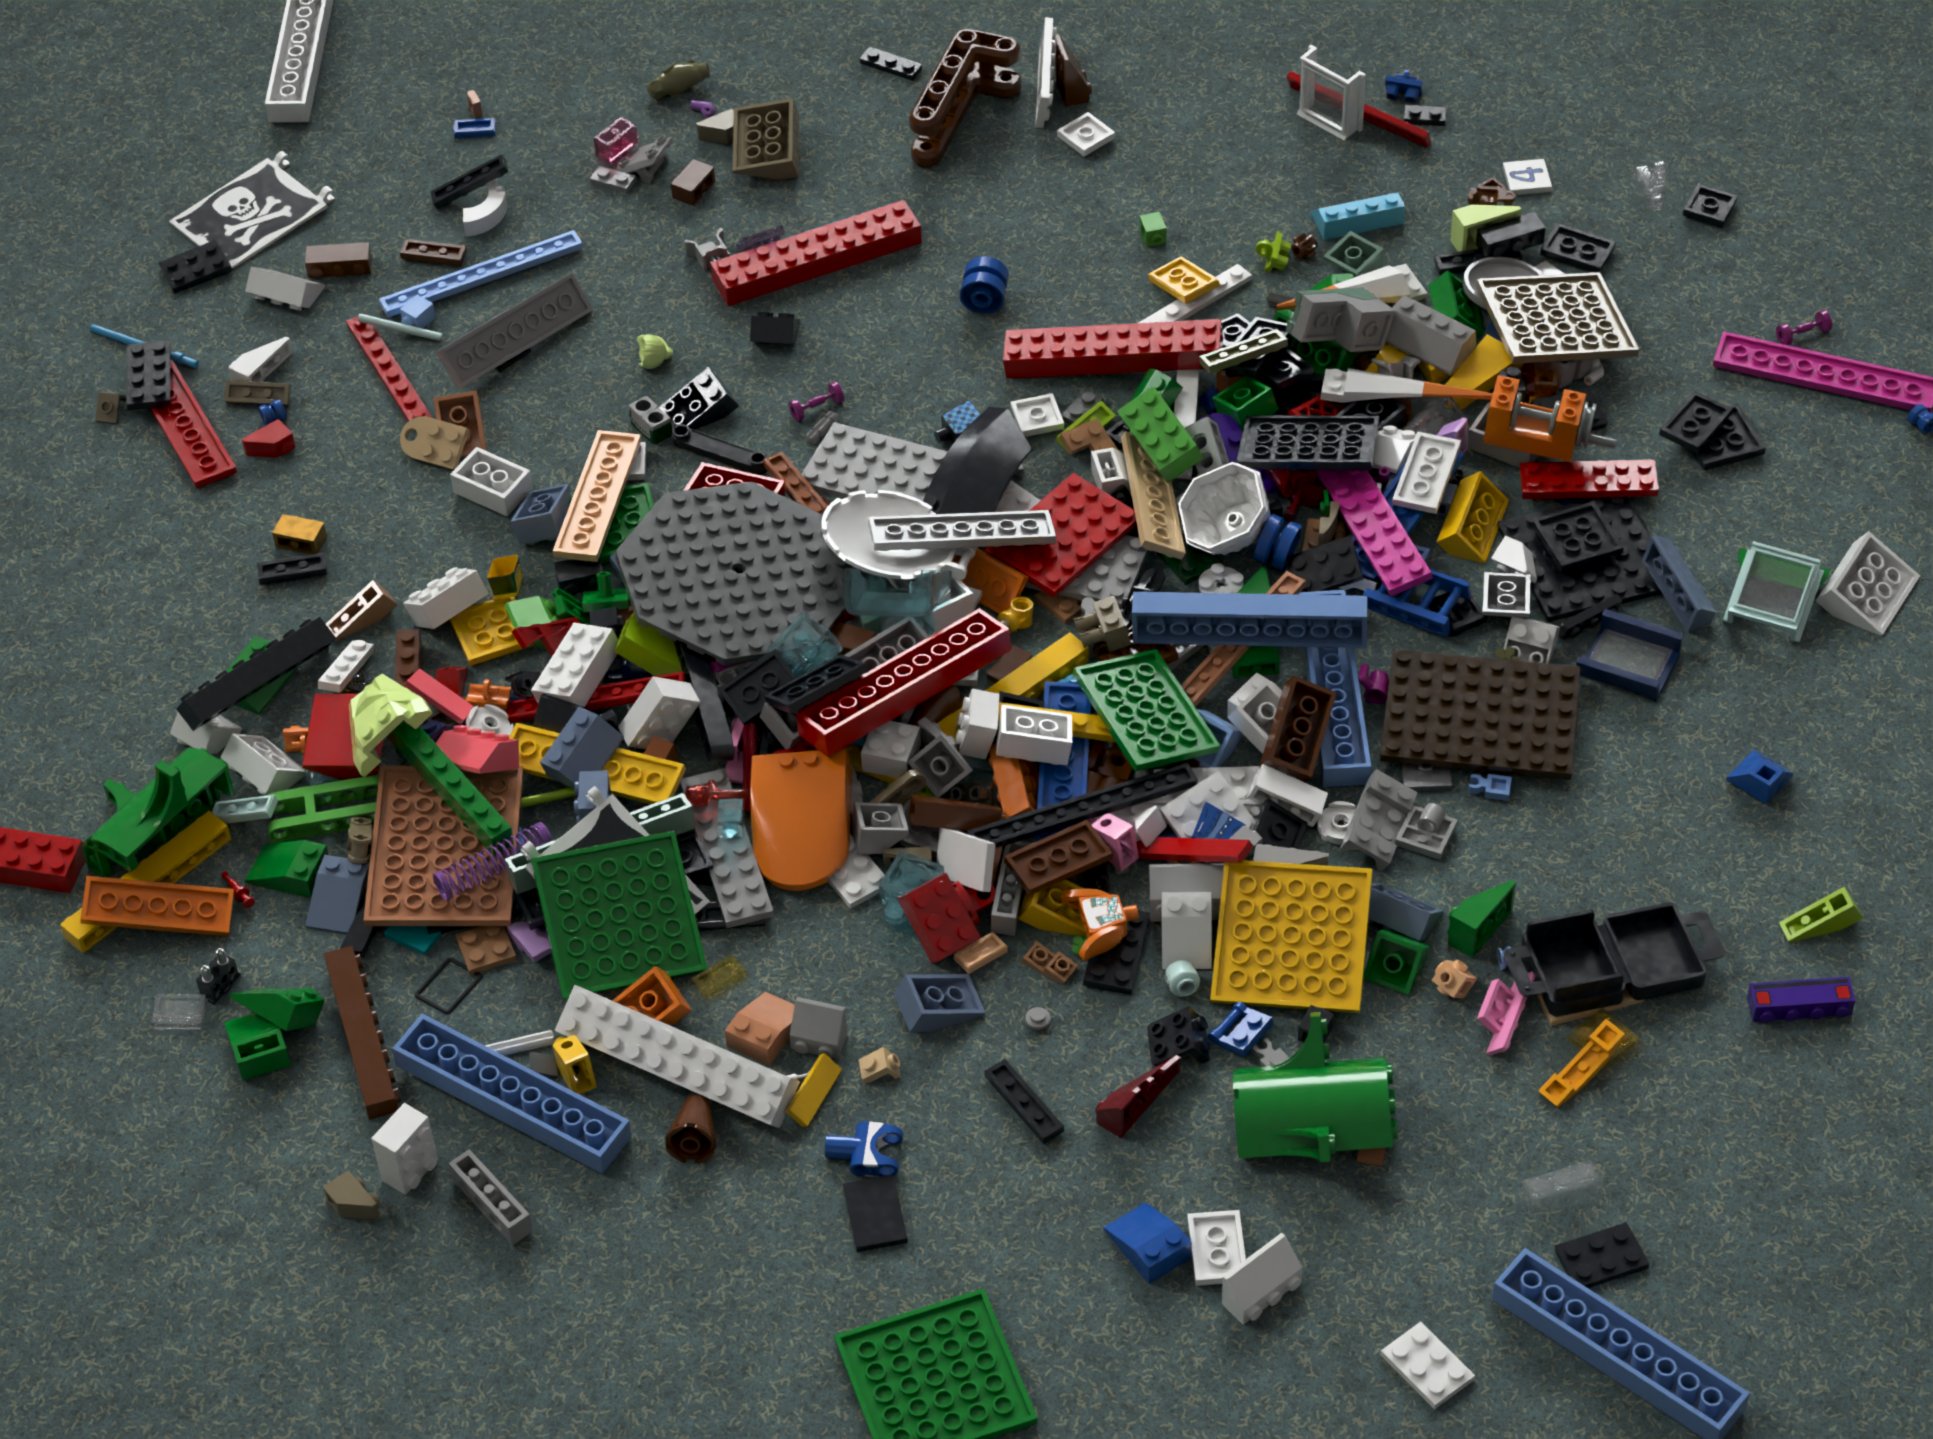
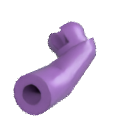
M691 101V110L701 111L705 118L715 116V108L710 102Z

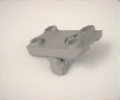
M661 135L654 143L639 147L637 144L632 145L627 150V155L618 162L619 166L616 170L628 174L637 172L643 182L650 184L658 168L663 162L668 160L669 155L664 150L674 143L673 138Z

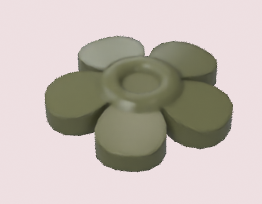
M1509 646L1506 650L1498 648L1495 651V655L1499 657L1496 659L1519 661V658L1514 656L1516 651L1513 647Z

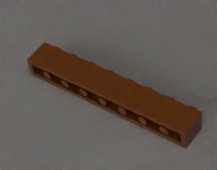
M353 946L323 953L369 1120L395 1113L398 1110L397 1102H401L398 1087L392 1088L391 1083L396 1082L392 1067H386V1064L390 1063L387 1048L381 1049L380 1044L385 1042L381 1029L376 1030L375 1028L379 1021L376 1010H370V1006L374 1005L371 992H365L364 989L369 986L365 972L360 973L359 969L363 968L360 954L355 955Z

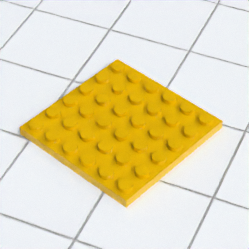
M1243 860L1242 863L1224 862L1210 997L1211 1003L1235 1004L1240 1001L1249 1006L1308 1010L1310 1005L1333 1012L1360 1013L1373 870L1370 868Z

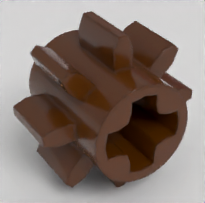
M1303 233L1292 239L1294 244L1291 246V249L1297 258L1303 257L1306 260L1317 254L1315 249L1318 247V244L1312 235L1306 236Z

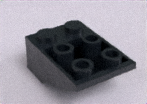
M707 367L659 408L671 418L672 428L683 424L695 430L727 417L739 405L721 379Z

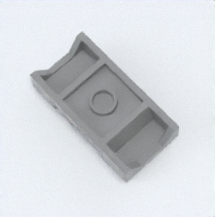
M1376 769L1366 782L1340 849L1343 851L1360 850L1374 858L1377 870L1383 871L1392 860L1397 847L1395 839L1406 815L1413 806L1418 792Z

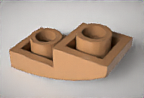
M1037 941L1021 961L1031 969L1061 984H1064L1078 967L1075 962L1058 951L1055 955Z

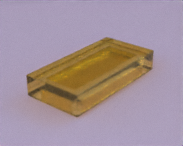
M730 955L692 977L691 980L700 993L707 998L746 975V970L733 955Z

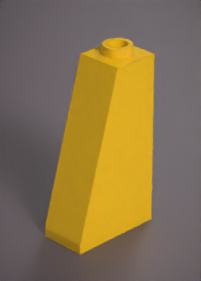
M1487 334L1445 385L1489 392L1495 387L1499 371L1507 370L1512 366L1521 370L1523 364H1512L1503 343ZM1442 397V401L1448 407H1455L1459 410L1477 400L1473 398Z

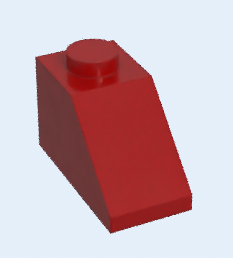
M279 419L241 439L247 456L278 458L296 448L293 433Z
M468 667L439 668L436 670V680L458 696L463 697Z

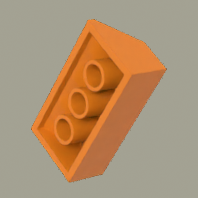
M997 743L993 744L989 750V763L994 770L993 781L998 787L999 792L997 799L1002 805V813H1005V819L1036 810L1039 788L1037 761L1031 762L1025 759L997 756Z

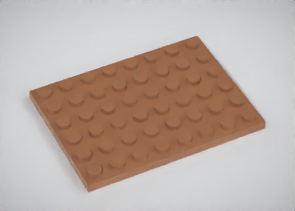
M380 766L363 919L364 926H511L514 888L509 882L508 874L503 870L497 855L493 857L500 867L501 875L496 873L489 854L484 851V857L492 868L494 879L489 876L482 857L477 854V861L487 876V882L481 878L475 861L470 858V864L479 877L480 885L476 884L468 864L463 861V867L472 880L473 889L468 886L461 867L456 865V871L461 876L467 891L464 892L461 889L455 872L449 868V874L455 881L460 894L459 896L456 895L452 889L453 899L445 901L441 897L435 886L433 873L441 869L447 871L448 866L454 867V863L461 864L462 859L468 861V856L475 857L476 852L482 853V849H488L413 766ZM519 766L518 769L482 774L459 769L511 826L512 835L516 837L520 824L523 766ZM513 838V843H514L513 846H514L515 849L517 850V848H518L517 842H516V840ZM510 847L507 848L510 855L513 856ZM502 851L500 853L505 860L506 857L504 855V852ZM442 871V873L445 875L449 882L448 875L444 871Z

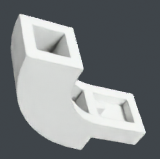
M497 178L488 183V196L483 203L475 207L463 208L465 237L484 233L495 227L504 218L507 211L505 191H502V186H498Z

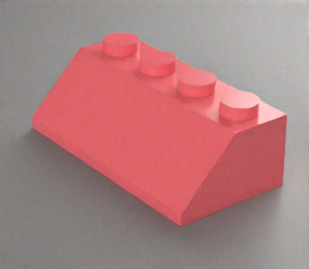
M459 725L454 726L453 730L444 731L436 741L437 746L461 770L482 774L519 768V740L511 739L507 734L495 735L493 731L481 732L479 728L468 729V726Z

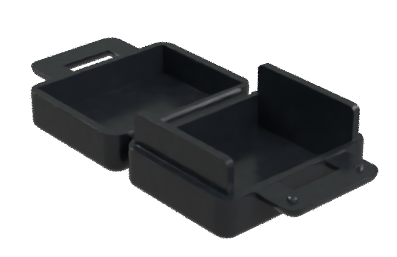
M1670 902L1607 914L1603 919V925L1599 926L1594 920L1595 913L1593 910L1530 921L1527 924V930L1523 933L1522 945L1504 951V958L1519 993L1524 997L1541 994L1548 1012L1555 1017L1618 1005L1624 999L1625 985L1630 996L1635 1000H1644L1699 989L1704 986L1707 974L1704 962L1720 959L1725 955L1723 945L1707 913L1698 911L1681 915L1678 907ZM1697 925L1707 948L1697 949L1687 927ZM1522 959H1526L1531 972L1536 975L1535 982L1531 983Z

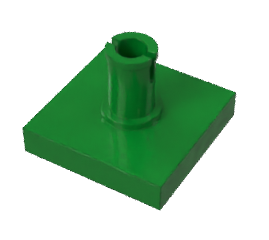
M611 572L597 573L598 590L584 591L582 601L583 612L615 606L618 610L629 609L630 599L626 588L612 589Z

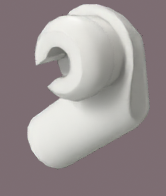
M1593 359L1591 371L1584 377V382L1588 386L1597 382L1604 375L1600 359Z

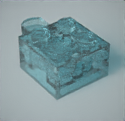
M900 850L879 884L880 903L886 905L884 909L885 922L892 927L902 926L907 917L897 898L944 874V866Z

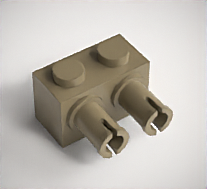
M1115 596L1093 602V613L1073 618L1078 633L1098 626L1096 629L1079 633L1084 648L1101 641L1106 642L1109 652L1132 645Z

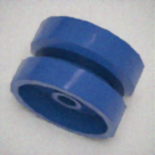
M1271 514L1258 539L1254 560L1265 564L1272 557V567L1285 571L1288 566L1286 558L1294 554L1303 526L1291 521L1284 528V518Z

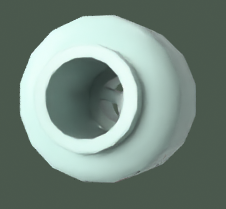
M1179 960L1173 962L1165 971L1166 983L1175 996L1187 997L1192 995L1200 985L1199 975L1194 965L1189 961Z

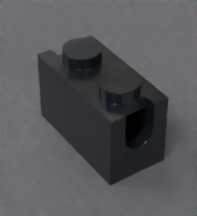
M574 559L554 562L558 586L569 595L598 589L596 574L603 572L600 559H598V562Z

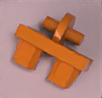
M485 679L483 685L470 684L468 696L465 700L474 707L479 705V708L484 707L485 704H490L506 711L512 691L511 687L493 686L491 680Z
M291 726L290 728L283 729L285 752H301L304 755L308 727Z

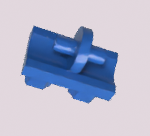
M1405 69L1404 75L1396 74V77L1386 75V96L1389 99L1396 100L1399 92L1406 93L1405 101L1416 103L1418 97L1422 96L1423 81L1416 80L1417 77L1410 76L1409 69Z

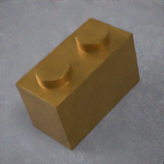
M282 514L272 532L275 547L306 554H317L327 538L324 522Z

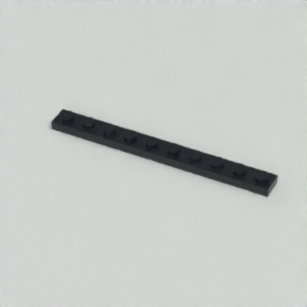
M1187 762L968 830L967 834L995 843L996 849L1197 785L1198 779Z

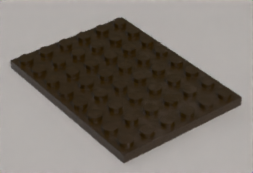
M1393 649L1380 761L1571 780L1580 667Z

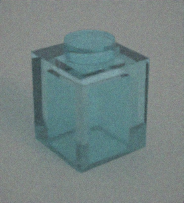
M719 799L717 816L719 837H743L745 816L743 799Z

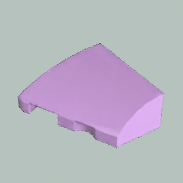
M516 922L511 924V926H507L509 938L534 963L551 953L546 929L539 927L530 930L527 922Z

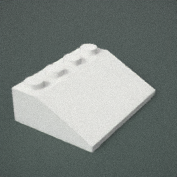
M1868 531L1853 542L1819 594L1816 602L1832 616L1882 636L1920 575Z

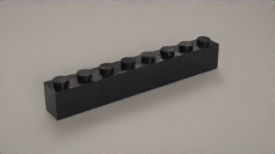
M321 617L313 621L308 619L299 626L300 629L297 631L291 629L284 634L281 641L275 639L266 646L267 649L263 652L260 649L249 656L250 660L246 662L241 660L232 667V671L227 672V670H224L218 674L214 682L206 681L198 687L199 691L196 693L190 691L180 699L182 703L176 710L192 731H195L327 649L336 639L335 635Z

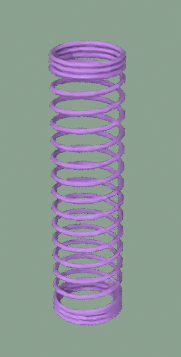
M538 822L534 826H530V830L524 829L523 834L517 832L516 837L511 835L509 840L503 839L502 844L497 842L495 847L490 845L488 850L482 849V853L476 852L475 857L468 856V861L462 859L461 864L456 862L454 867L448 866L447 871L441 869L433 873V880L441 897L445 901L453 899L452 889L456 895L459 896L460 894L455 881L449 874V868L455 872L461 889L466 892V886L456 871V865L461 867L468 886L473 889L472 880L463 867V861L468 864L476 884L480 885L479 877L470 864V858L475 861L481 878L487 882V876L477 861V854L482 857L487 873L494 879V873L484 857V851L489 854L496 873L501 875L500 867L491 854L490 849L493 848L496 851L503 870L507 872L505 860L498 851L497 845L499 844L503 848L506 858L508 856L511 857L504 846V841L509 843L511 852L515 855L518 852L511 843V838L516 840L520 851L523 845L518 840V835L520 834L526 844L528 839L525 837V831L530 834L533 845L537 847L553 841L547 827L542 822ZM532 828H534L536 837L532 833ZM442 871H444L448 875L449 882L445 875L442 873Z

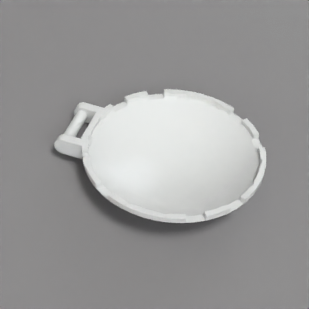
M865 490L848 493V497L834 500L826 508L822 517L821 531L829 548L853 567L881 577L916 579L938 573L957 580H963L967 574L966 568L969 561L975 556L977 551L976 548L972 547L874 551L868 525L869 517L936 514L932 511V507L925 502L897 492L878 490L877 494H866ZM954 555L962 556L959 564L952 562Z

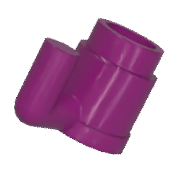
M1362 664L1358 680L1365 688V700L1369 703L1383 704L1387 700L1388 674L1382 670H1374L1368 677L1369 665Z

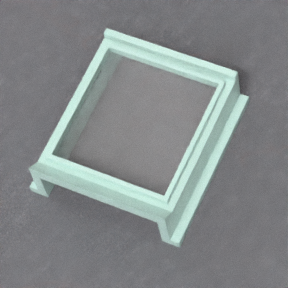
M1753 541L1751 550H1747L1723 621L1732 624L1734 616L1787 630L1791 632L1790 640L1799 643L1824 570H1820L1821 560Z

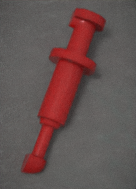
M224 870L221 877L226 879L228 882L227 886L230 889H234L235 900L238 902L243 901V905L246 908L254 906L255 900L252 896L249 897V890L246 887H241L235 879H230L227 871Z

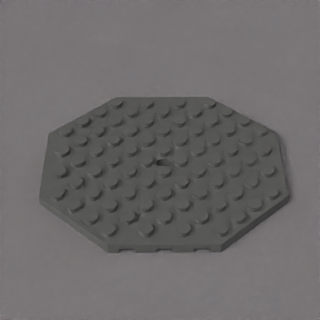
M754 482L665 493L618 547L615 553V558L638 624L646 628L647 626L659 630L658 634L673 641L677 639L687 644V648L704 655L706 653L716 658V662L722 665L757 661L774 649L777 650L781 657L814 652L821 639L825 638L834 627L835 621L839 617L841 618L848 609L853 598L858 596L861 584L854 567L838 557L825 542L821 531L822 514ZM737 567V569L743 571V573H737L734 570Z

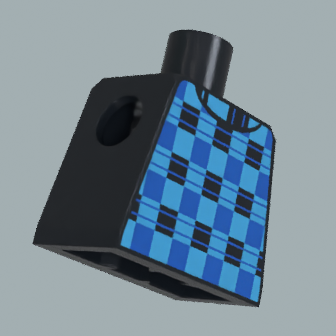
M970 400L963 402L941 416L942 428L934 431V436L938 443L950 440L953 444L963 430L980 415Z

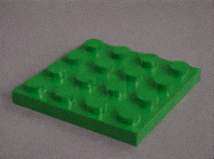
M648 482L625 486L599 556L601 563L610 562V556L616 553L618 547L654 507ZM571 496V497L569 498V506H570V503H571V501H572L573 496Z

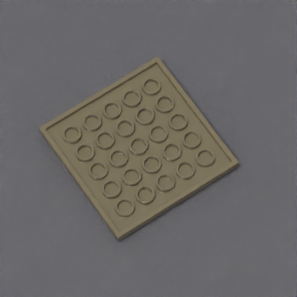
M1600 272L1480 278L1476 281V288L1512 364L1638 357L1639 348Z

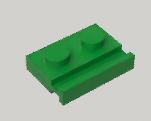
M559 587L551 592L556 597L553 599L556 606L555 612L561 620L577 617L581 624L590 625V613L583 612L582 602Z

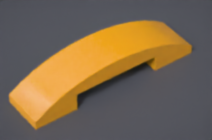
M1605 1019L1589 1036L1590 1041L1558 1075L1554 1073L1538 1090V1093L1557 1108L1563 1105L1601 1070L1626 1036L1625 1033Z

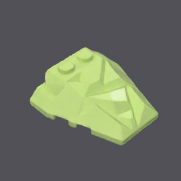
M384 674L374 678L373 682L367 685L349 703L353 761L363 777L367 776L381 762L374 748L403 720L414 729H417L433 714L425 699Z

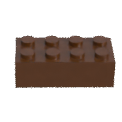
M1293 675L1284 684L1259 768L1264 764L1306 783L1313 775L1337 693Z

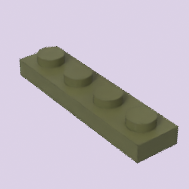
M1278 329L1201 355L1199 356L1200 364L1210 374L1216 373L1250 359H1256L1267 353L1276 352L1281 348L1287 347L1288 342L1287 338Z

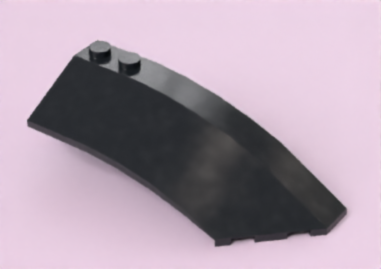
M988 407L963 430L953 443L937 469L923 499V502L932 507L934 513L958 514L996 511L1014 474L1030 451H1033L1008 408Z

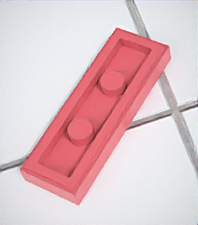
M420 668L405 684L408 689L460 725L466 721L471 709L474 707Z

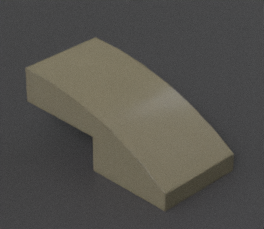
M1338 501L1330 502L1329 517H1320L1318 546L1329 543L1335 534L1339 521L1340 502Z

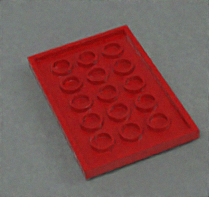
M1072 473L1029 510H1049L1056 534L1055 544L987 546L985 553L1028 576L1027 581L1055 598L1137 526L1135 511L1080 476Z

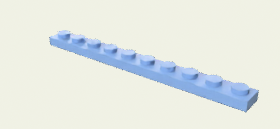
M573 230L379 299L380 305L389 318L400 314V309L417 295L429 302H434L583 249L582 242Z

